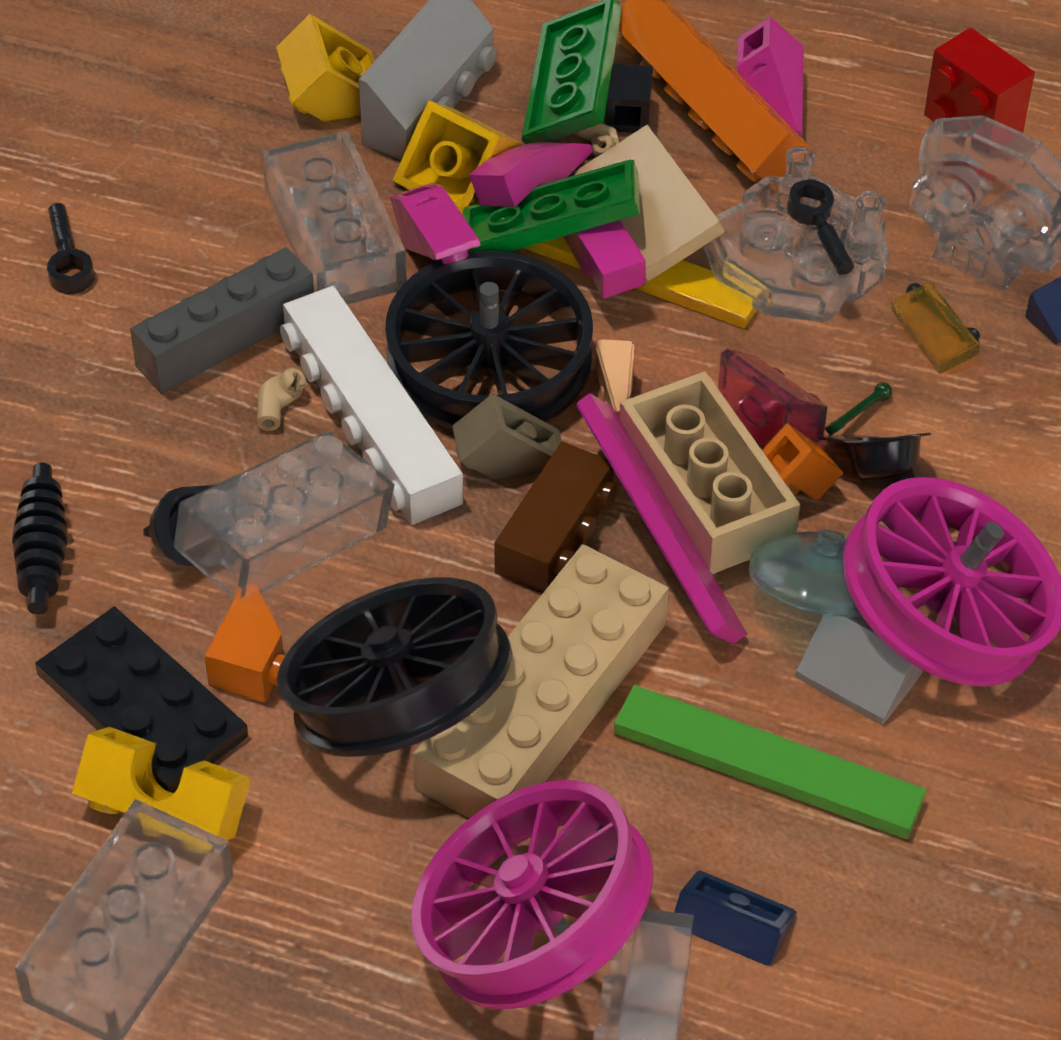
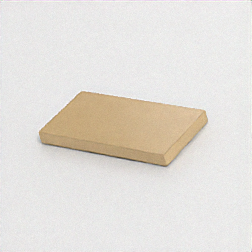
M646 125L574 171L573 174L578 175L634 159L639 175L640 214L622 219L620 222L646 261V280L650 281L722 235L725 230L649 126Z

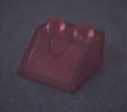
M729 348L721 353L718 389L761 450L766 447L787 423L815 443L821 441L818 439V436L824 435L828 407L816 395L806 392L788 379L781 370L771 367L755 355Z

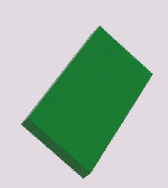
M602 0L542 24L521 137L524 144L552 142L604 122L622 10L618 0Z
M629 159L537 186L516 207L480 206V203L465 207L463 209V217L480 242V246L468 249V252H511L639 215L638 170L634 159Z

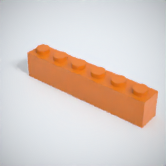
M627 0L622 5L618 29L621 34L617 38L619 43L634 55H637L639 52L644 58L640 62L641 65L653 66L652 76L658 80L662 77L667 82L663 89L681 105L686 102L691 107L687 113L689 117L705 130L710 127L716 133L712 141L729 156L735 153L740 159L736 166L742 173L754 182L762 178L776 186L810 146L668 0Z

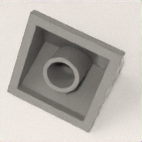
M846 605L826 608L796 670L795 677L875 722L884 725L924 670L897 654L872 630L857 609Z

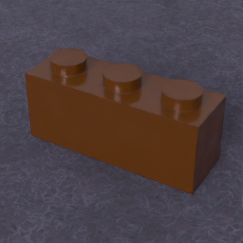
M561 441L494 542L495 574L542 593L548 588L573 557L580 543L586 545L595 530L596 518L601 510L608 511L615 500L618 485L613 482L614 469L608 459Z

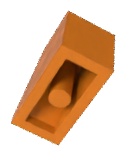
M245 579L205 654L208 684L212 687L266 702L273 686H278V672L285 658L282 633L255 582Z

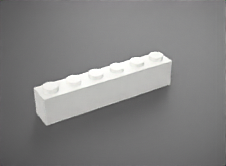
M334 285L283 304L285 324L280 326V333L286 348L290 352L294 350L297 352L307 380L309 382L316 381L320 387L325 407L331 414L336 412L340 417L342 429L348 442L351 445L357 444L363 452V460L369 474L373 478L379 476L384 484L386 497L393 510H401L412 526L463 505V473Z

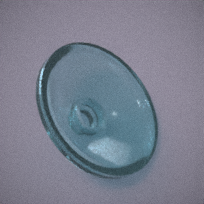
M833 530L798 532L774 538L758 547L752 553L749 563V575L753 582L771 597L790 606L818 614L841 617L862 616L852 600L844 577L843 550L847 540L844 534Z

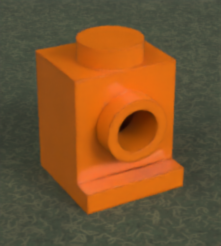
M788 423L762 450L794 495H797L801 490L818 501L844 473L817 443Z

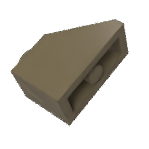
M493 393L452 426L457 445L456 453L460 462L468 469L477 470L492 479L541 473L562 441L559 429Z

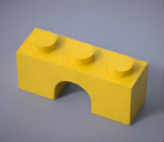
M112 727L88 733L72 794L89 800L88 806L90 808L107 814H118L119 811L136 817L135 823L149 830L166 831L167 828L184 834V842L199 848L212 849L214 846L235 838L252 777L207 761H201L184 767L180 784L175 793L163 789L156 782L152 773V758L157 743Z

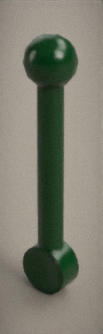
M886 382L878 383L871 395L825 427L829 436L841 430L847 423L878 400L889 399L892 395L891 386Z

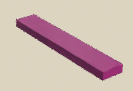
M589 393L577 402L579 412L710 634L728 643L735 644L747 635L746 630L613 407Z

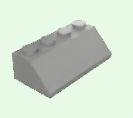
M429 0L359 78L362 145L402 160L428 100L454 108L462 97H467L471 93L475 82L484 71L488 72L493 67L497 56V49L494 47V28L472 0Z

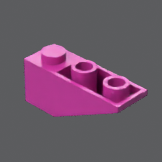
M768 17L738 37L737 70L765 101L799 135H802L804 46L774 19Z
M430 183L389 197L405 249L419 253L421 256H428L431 260L441 259L442 264H449L469 257L468 249L480 246L479 238L441 185Z

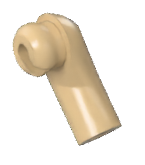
M604 123L573 133L591 141L595 158L620 142L617 130Z
M288 368L283 373L270 378L262 384L258 392L257 426L260 429L274 431L280 427L281 409L297 400L302 394V389L306 386V377L300 370Z

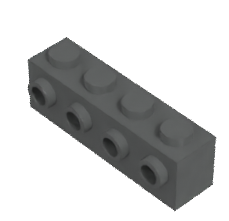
M285 247L270 256L260 259L249 267L223 278L203 291L183 299L180 303L157 315L143 320L141 323L130 328L136 368L160 394H163L280 331V326L285 324L283 304L314 293L313 273Z

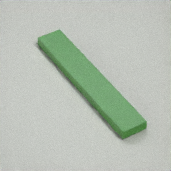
M633 685L614 722V734L907 840L925 800L927 789L637 685Z

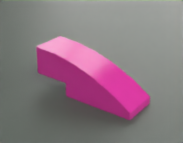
M538 142L523 144L502 151L488 159L470 173L469 177L480 206L516 207L535 187L567 178L593 150L590 144Z
M620 220L564 236L585 277H592L603 299L646 284V261Z

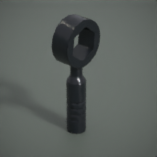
M807 179L796 182L790 189L786 205L788 214L801 224L816 225L818 228L817 235L839 275L850 273L854 269V263L834 226L827 222L834 202L832 190L817 180ZM808 197L820 201L821 205L817 208L801 204L800 199Z
M54 203L48 208L55 245L60 251L51 256L47 262L48 278L52 288L65 294H76L86 290L94 281L93 262L84 251L72 249L74 242L66 207L62 203ZM71 266L82 270L72 276L59 273Z

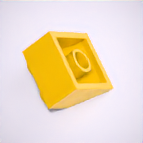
M309 14L276 46L281 63L280 69L285 77L289 91V101L299 112L303 114L309 113L323 122L361 116L359 78L375 62L372 50Z
M428 100L392 181L409 190L430 183L441 185L463 215L465 207L479 203L469 174L488 159L522 143L452 107Z

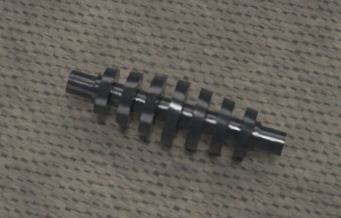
M43 462L33 466L32 478L26 480L22 486L12 535L18 589L22 595L28 597L27 609L35 615L47 612L48 598L54 596L59 589L68 542L62 488L59 482L52 478L51 465Z

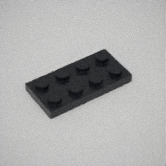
M115 606L35 662L37 675L96 730L112 727L157 743L152 758V773L156 782L166 791L175 793L180 784L184 767L201 761L214 763L248 737L247 724Z

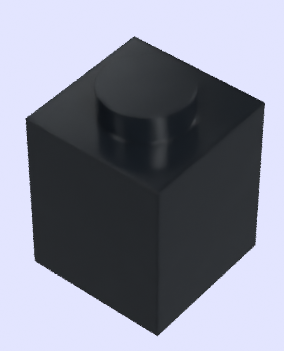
M613 64L606 104V125L615 128L617 132L632 133L646 125L649 126L653 66Z

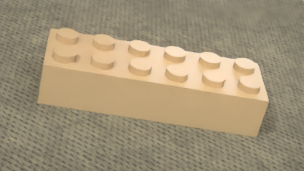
M582 544L509 634L508 639L512 648V661L508 673L498 689L468 717L449 729L424 740L413 753L415 790L469 819L501 797L524 787L545 782L665 627L669 587Z

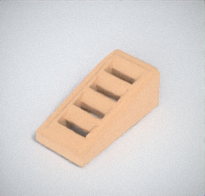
M601 339L597 341L596 374L604 402L611 405L619 417L620 402L632 398L635 345L632 344V341Z

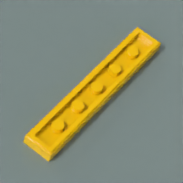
M564 236L524 247V249L581 269ZM681 260L652 280H646L645 285L634 288L743 329L747 327L761 305L765 291L762 288Z

